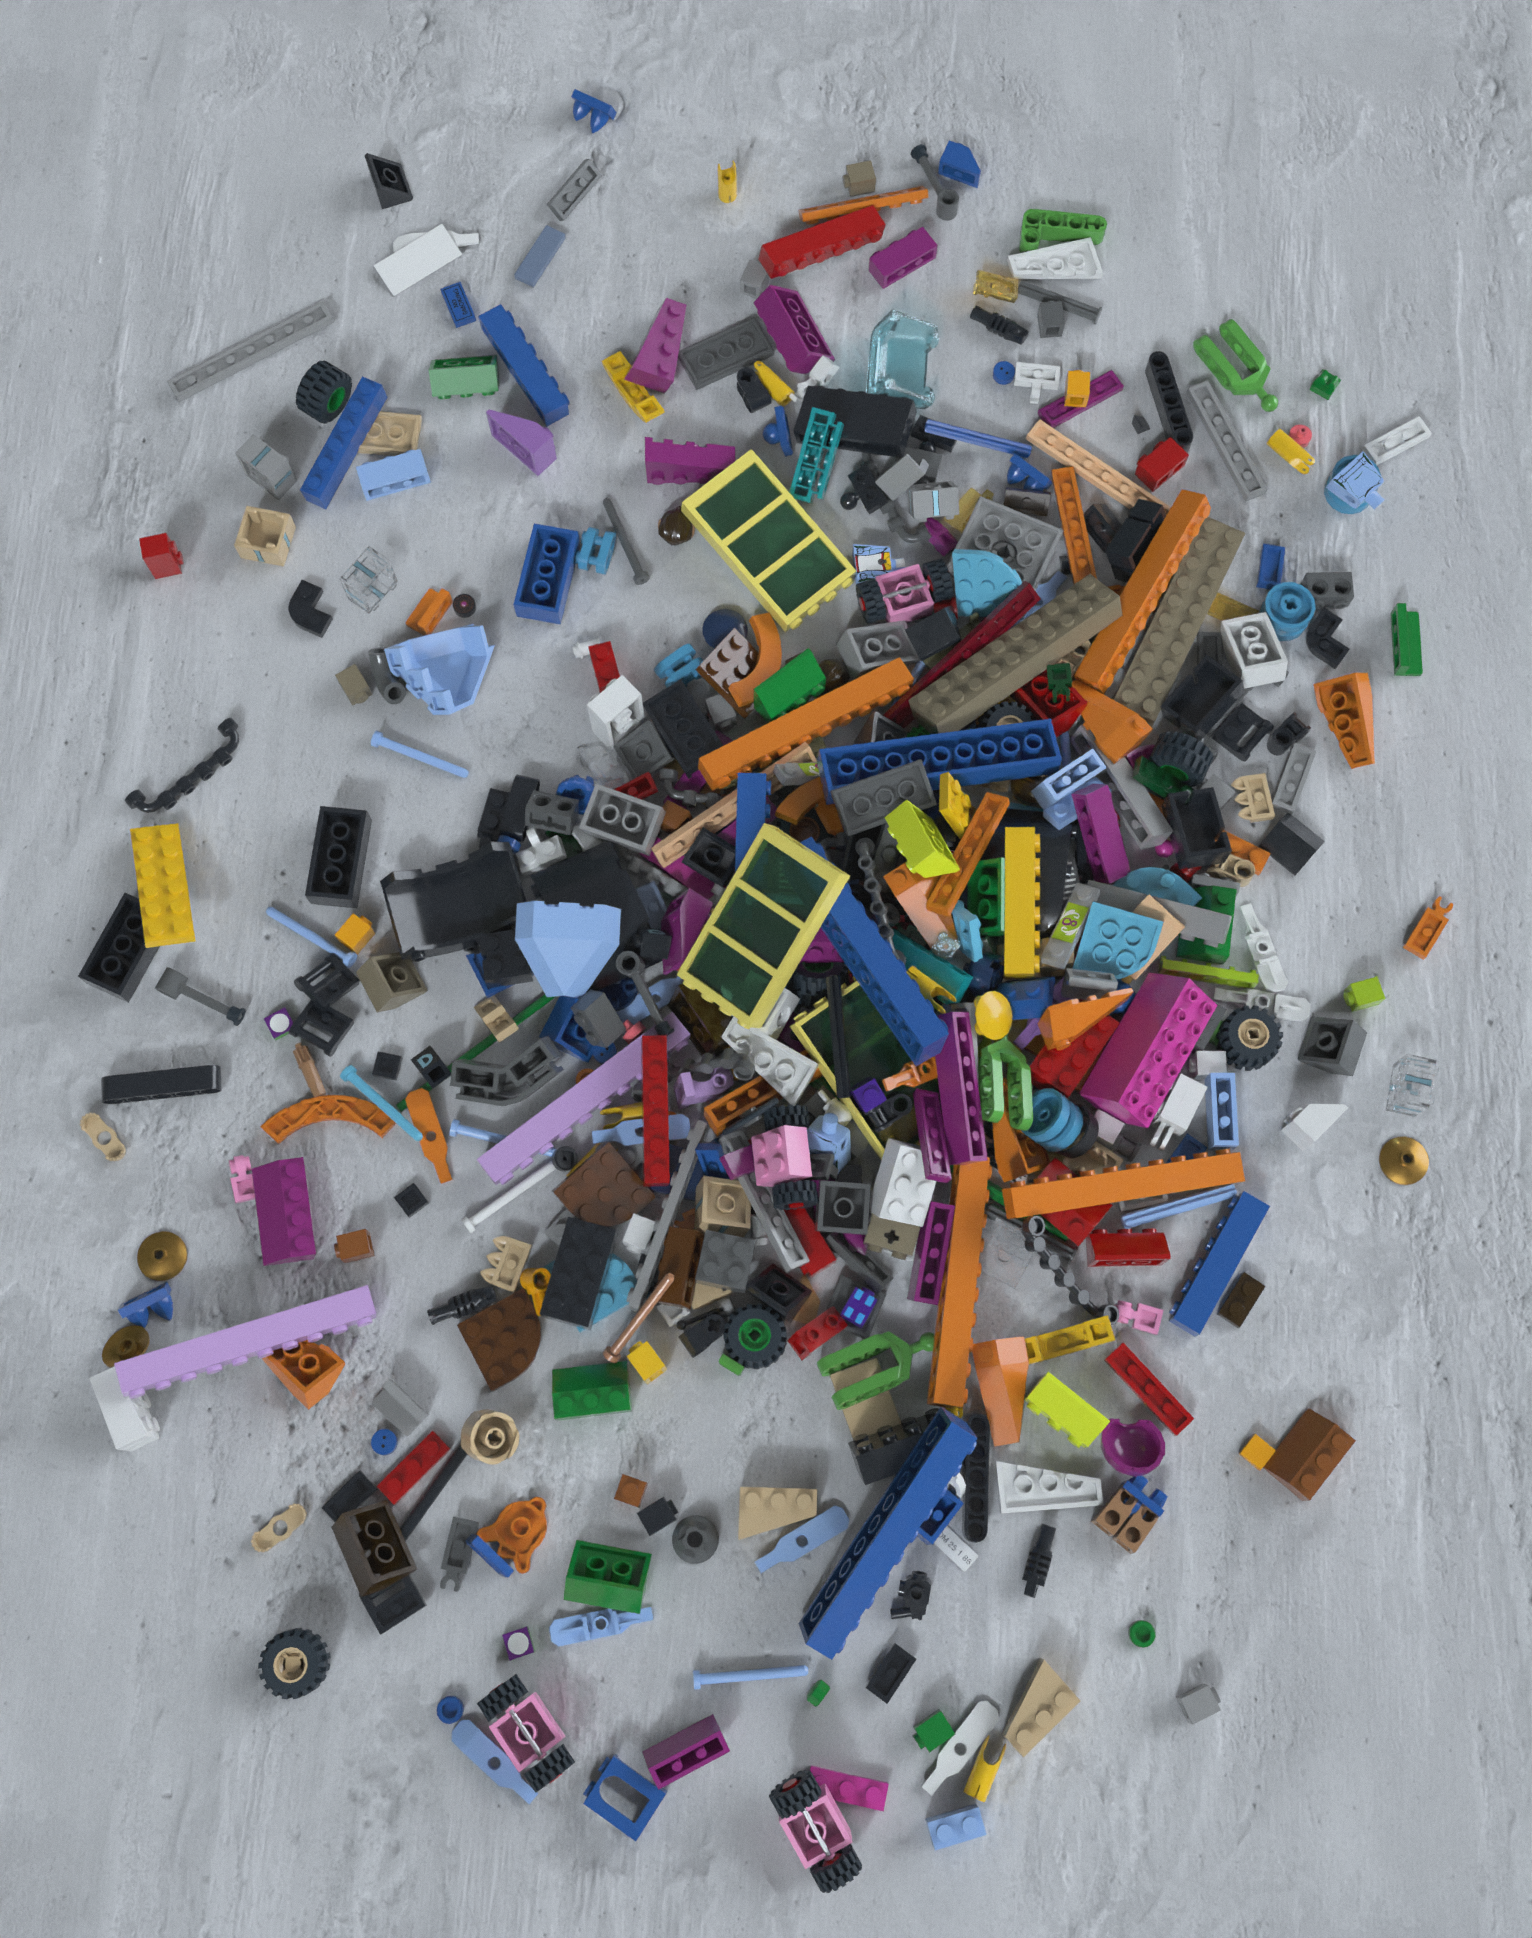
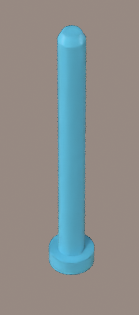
M353 1065L347 1066L341 1072L340 1078L345 1082L350 1081L415 1141L422 1140V1133L356 1074L357 1069Z

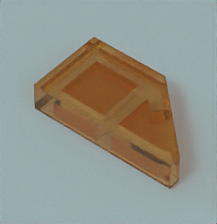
M802 1275L800 1282L811 1289L812 1293L793 1321L808 1324L816 1318L820 1300L807 1276Z

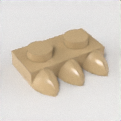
M1265 773L1242 776L1233 781L1231 784L1233 788L1243 790L1234 801L1247 806L1238 813L1239 817L1250 820V823L1274 819L1275 813Z
M506 1236L496 1237L493 1239V1242L502 1253L494 1252L486 1256L496 1269H484L480 1273L483 1279L491 1285L515 1293L520 1281V1275L525 1268L533 1246Z

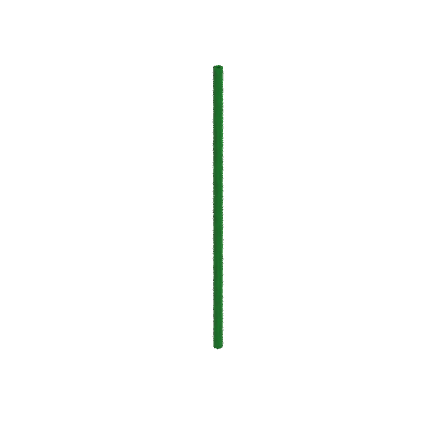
M545 994L515 1015L512 1018L518 1026L557 996L547 997ZM491 1033L456 1060H473L497 1042V1039ZM452 1063L447 1066L450 1072L452 1071ZM428 1082L417 1088H422L428 1092L432 1090ZM406 1097L396 1104L401 1112L408 1108L405 1101Z

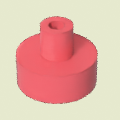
M1295 425L1290 430L1289 436L1301 447L1305 448L1312 438V432L1305 425Z
M627 1019L623 1023L626 1033L622 1038L630 1044L646 1030V1027L640 1021L633 1025Z

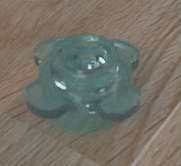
M940 933L937 943L931 948L932 953L938 954L946 961H950L954 958L956 949L960 947V941L948 937L947 933Z

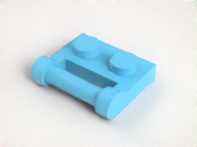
M958 900L952 911L960 946L958 949L973 962H977L983 958V942L979 933L981 924L976 915H973L964 908L963 901Z

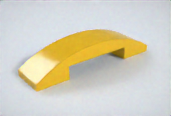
M621 351L601 361L618 392L643 422L647 423L665 413L654 395L650 396L644 386L624 380L631 365Z
M1108 1315L1053 1332L1025 1338L1029 1365L1115 1341Z

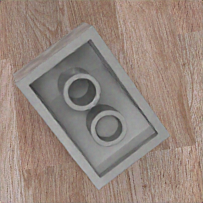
M905 620L851 628L844 631L836 645L852 681L898 657L901 658L905 666L920 661L905 632V629L908 628Z

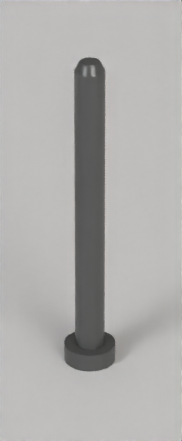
M605 498L603 505L634 571L633 580L636 585H642L650 579L648 572L643 571L612 501L609 498Z

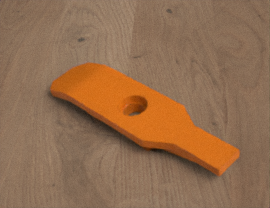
M934 1056L918 1066H915L913 1061L904 1064L898 1074L882 1080L886 1092L901 1085L915 1087L937 1078L936 1058ZM923 1065L927 1068V1073L923 1071Z
M422 1088L409 1092L405 1101L413 1125L423 1135L422 1140L419 1142L424 1156L434 1164L441 1184L451 1181L452 1177L446 1162L448 1146L430 1094ZM430 1131L436 1134L435 1139L429 1141L426 1137Z

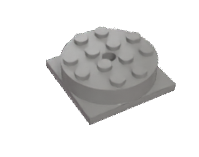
M980 496L955 549L982 550L1005 557L1006 559H1003V562L1012 570H1016L1022 583L1024 581L1029 582L1036 591L1044 578L1046 568L1064 530ZM951 556L947 567L950 577L954 578L953 558Z

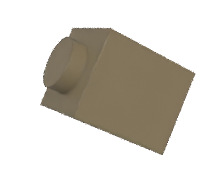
M871 160L846 165V174L842 176L844 188H848L850 197L875 192L876 176Z
M356 664L335 674L352 706L365 702L372 695Z

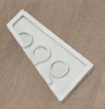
M1091 237L1010 255L1007 259L1013 279H1102L1103 271Z
M733 1016L721 1038L737 1053L747 1054L755 1066V1071L786 1101L795 1106L819 1064L755 1028L746 1029L737 1023L738 1019Z
M995 1461L1000 1514L1103 1505L1101 1480L1099 1478Z

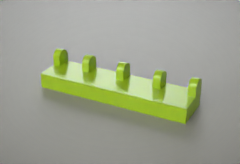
M1160 956L1158 974L1185 977L1194 981L1238 988L1254 989L1258 984L1259 974H1256V970H1250V973L1236 971L1235 967L1229 966V969L1211 967V963L1207 962L1205 965L1187 963V959H1182L1180 962L1167 960L1166 956Z

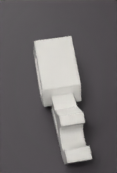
M822 356L810 371L809 379L798 383L797 387L799 389L795 394L791 393L789 397L794 402L800 404L803 402L808 385H827L840 367L828 357Z

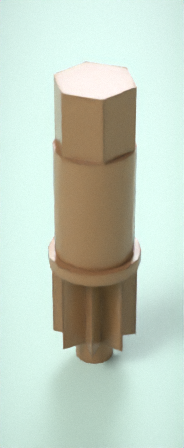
M297 1043L293 1054L313 1097L326 1095L322 1080L315 1066V1060H313L308 1046Z

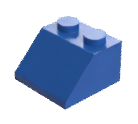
M1055 977L1008 980L999 983L997 992L1007 998L1012 1009V1020L1041 1018L1047 1007L1052 1006Z
M559 996L539 1038L548 1036L558 1050L589 1063L593 1055L594 1045L590 1044L586 1039V1032L575 1021V1014L571 1010V1007L579 999Z

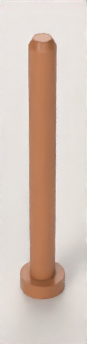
M668 1273L663 1277L612 1347L607 1346L603 1355L608 1361L617 1363L621 1358L620 1351L674 1281L673 1274Z

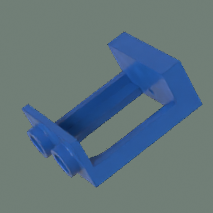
M615 1754L612 1759L606 1757L598 1770L602 1775L597 1783L592 1780L583 1795L587 1798L583 1804L636 1842L665 1797L667 1790L664 1788L658 1790L654 1783L624 1763ZM609 1776L619 1777L649 1799L635 1823L603 1800L600 1794V1785L605 1778Z

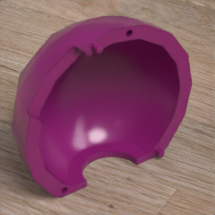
M1108 1419L1110 1422L1101 1433L1100 1447L1106 1461L1116 1471L1130 1476H1142L1150 1473L1160 1465L1165 1456V1441L1160 1430L1150 1420H1138L1132 1424H1122L1120 1419Z

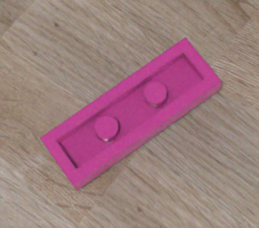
M810 1766V1771L818 1785L821 1786L825 1783L835 1801L884 1812L889 1783Z

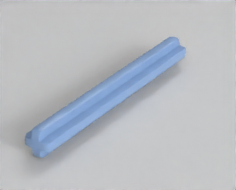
M1232 1183L1123 1214L1120 1220L1123 1228L1128 1229L1230 1199L1234 1194H1237V1191Z

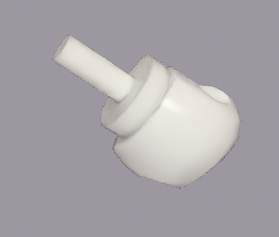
M823 1090L818 1092V1095L826 1103L823 1107L824 1115L833 1113L837 1115L838 1123L846 1126L852 1119L850 1110L837 1098L831 1100Z

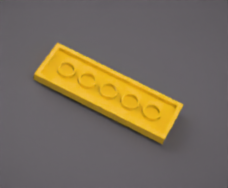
M179 824L131 828L130 833L145 947L196 942Z

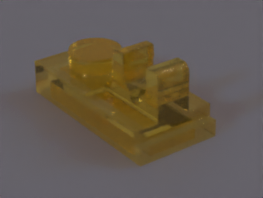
M978 270L976 272V282L973 285V295L981 294L985 298L993 297L994 299L1015 303L1018 298V279Z
M912 1105V1109L907 1115L901 1117L886 1129L877 1132L885 1146L888 1138L906 1142L919 1133L915 1105Z

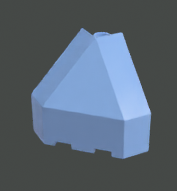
M469 624L411 638L388 647L384 651L390 672L396 678L400 676L407 683L406 688L417 699L422 698L429 705L427 709L433 715H450L474 704L495 645H488L483 625L474 626V624Z
M544 901L517 903L515 940L547 997L569 996L580 999L585 995L619 946L621 909L602 904H594V907L580 906L579 903L559 902L557 905H546Z

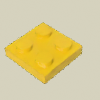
M946 772L940 774L939 811L958 838L961 839L971 822L969 816L971 801L967 794L964 795L958 780H954L951 774Z

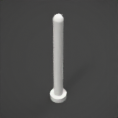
M552 1161L469 1219L466 1216L461 1219L470 1233L476 1231L474 1228L476 1225L553 1172L556 1168Z

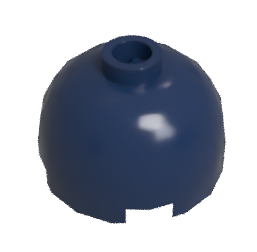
M984 952L982 953L983 958L977 962L971 960L970 963L964 965L963 971L973 976L967 988V991L972 996H981L986 992L994 991V988L998 989V984L1002 983L1004 977V966L1001 965V961H1004V956Z

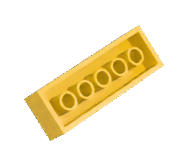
M1005 827L1004 974L1006 979H1035V973H1040V955H1035V949H1040V931H1035V924H1040V907H1035V900H1040V882H1035V876H1040V858H1036V853H1040V834H1035V827Z

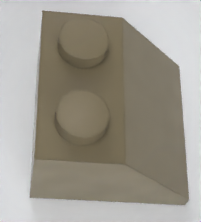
M400 952L370 957L356 971L377 1013L396 1009L428 991L412 960H402Z

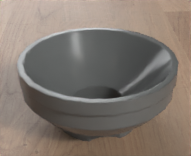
M693 1515L684 1518L677 1524L672 1535V1544L676 1554L682 1560L691 1564H699L710 1559L717 1550L719 1536L715 1525L702 1516ZM693 1531L699 1532L703 1537L702 1544L697 1548L691 1547L687 1542L688 1535Z

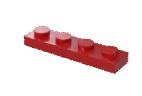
M1124 1342L1104 1360L1174 1436H1177L1194 1420L1193 1416Z

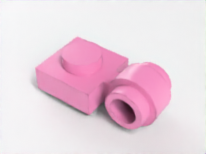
M234 1156L232 1160H229L231 1174L238 1176L230 1178L235 1204L255 1200L252 1174H247V1171H251L249 1156Z
M1118 1300L1117 1305H1114L1119 1311L1117 1322L1128 1324L1129 1320L1134 1319L1133 1329L1158 1335L1164 1310L1138 1303L1136 1311L1132 1309L1133 1304Z

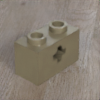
M872 1213L863 1244L868 1245L867 1249L870 1251L882 1253V1250L892 1252V1257L906 1260V1257L911 1258L913 1256L920 1227L879 1218ZM890 1231L894 1232L895 1238H898V1241H893L892 1244L887 1243L888 1239L884 1237V1234L889 1235Z

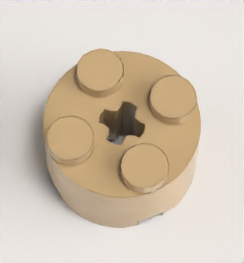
M490 1409L471 1413L461 1430L462 1449L471 1458L486 1464L495 1465L507 1458L509 1459L515 1453L519 1444V1431L513 1419L507 1414ZM489 1434H492L491 1440L488 1439Z

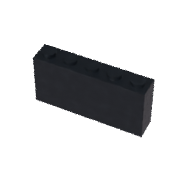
M808 385L793 432L797 443L803 444L812 407L835 413V425H837L838 421L844 424L838 449L902 458L917 411L914 399L907 397L899 398L886 394L876 395L864 391L854 392L842 388L831 389L823 386ZM834 427L830 428V432L826 443L827 447H829V442Z

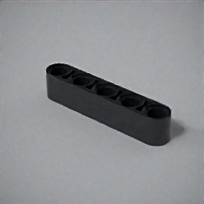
M1155 351L1149 357L1145 374L1166 440L1171 437L1188 453L1194 437L1168 356L1164 352Z
M218 1065L111 1075L101 1078L102 1103L104 1104L186 1097L222 1091L221 1067Z
M979 1413L970 1416L966 1423L971 1428V1421L973 1419L982 1421L984 1425L983 1431L981 1433L974 1432V1434L978 1438L976 1445L983 1449V1456L980 1459H975L971 1454L966 1455L963 1468V1479L966 1488L963 1494L962 1534L967 1541L972 1543L983 1541L988 1532L990 1423L986 1416ZM972 1471L981 1473L983 1479L980 1485H973L969 1476ZM972 1497H978L982 1502V1507L978 1512L972 1511L969 1507V1500ZM972 1523L978 1524L981 1528V1535L976 1539L972 1538L968 1533V1528Z

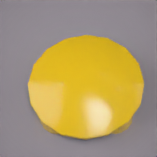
M996 991L986 992L981 996H977L974 1000L976 1008V1033L992 1040L1002 1039L1008 1034L1013 1018L1012 1009L1007 998Z

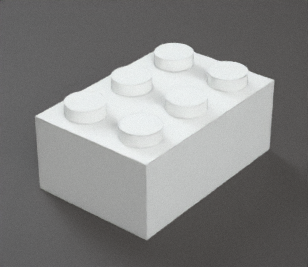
M1266 612L1221 621L1222 648L1233 674L1243 680L1244 689L1285 680L1288 661Z
M623 675L618 679L611 680L607 684L606 689L600 694L593 695L587 704L592 731L610 750L645 722L641 693Z
M888 1138L869 1202V1211L879 1218L923 1227L936 1181L925 1179L920 1145Z
M115 1366L89 1378L117 1450L132 1452L160 1439L158 1431H160L159 1424L155 1417H151L148 1409L151 1408L148 1396L145 1394L130 1399L129 1396L124 1397Z

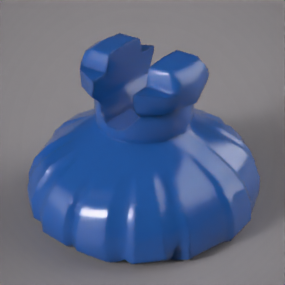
M579 774L566 778L559 783L556 795L579 800L578 814L584 815L595 787L594 780L589 776H586V779L581 778Z

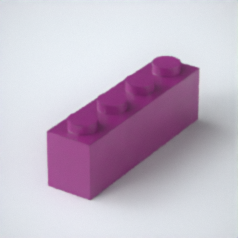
M1091 784L1072 793L1094 881L1110 884L1126 876L1127 873L1131 872L1129 859L1126 856L1123 837L1120 833L1117 822L1118 818L1111 799L1112 794L1108 785Z
M930 1201L924 1225L920 1227L907 1295L908 1300L938 1305L955 1210L954 1205Z

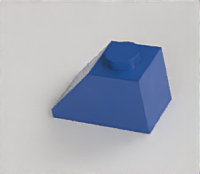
M949 140L939 161L938 174L978 188L981 170L970 148Z
M947 1489L945 1495L935 1502L929 1519L923 1521L918 1528L917 1537L926 1545H933L964 1503Z

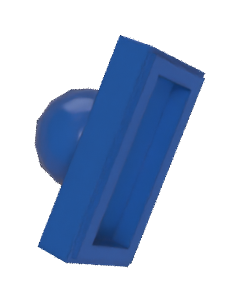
M781 405L774 407L777 423H769L764 427L763 438L770 445L780 443L785 457L793 455L787 414Z

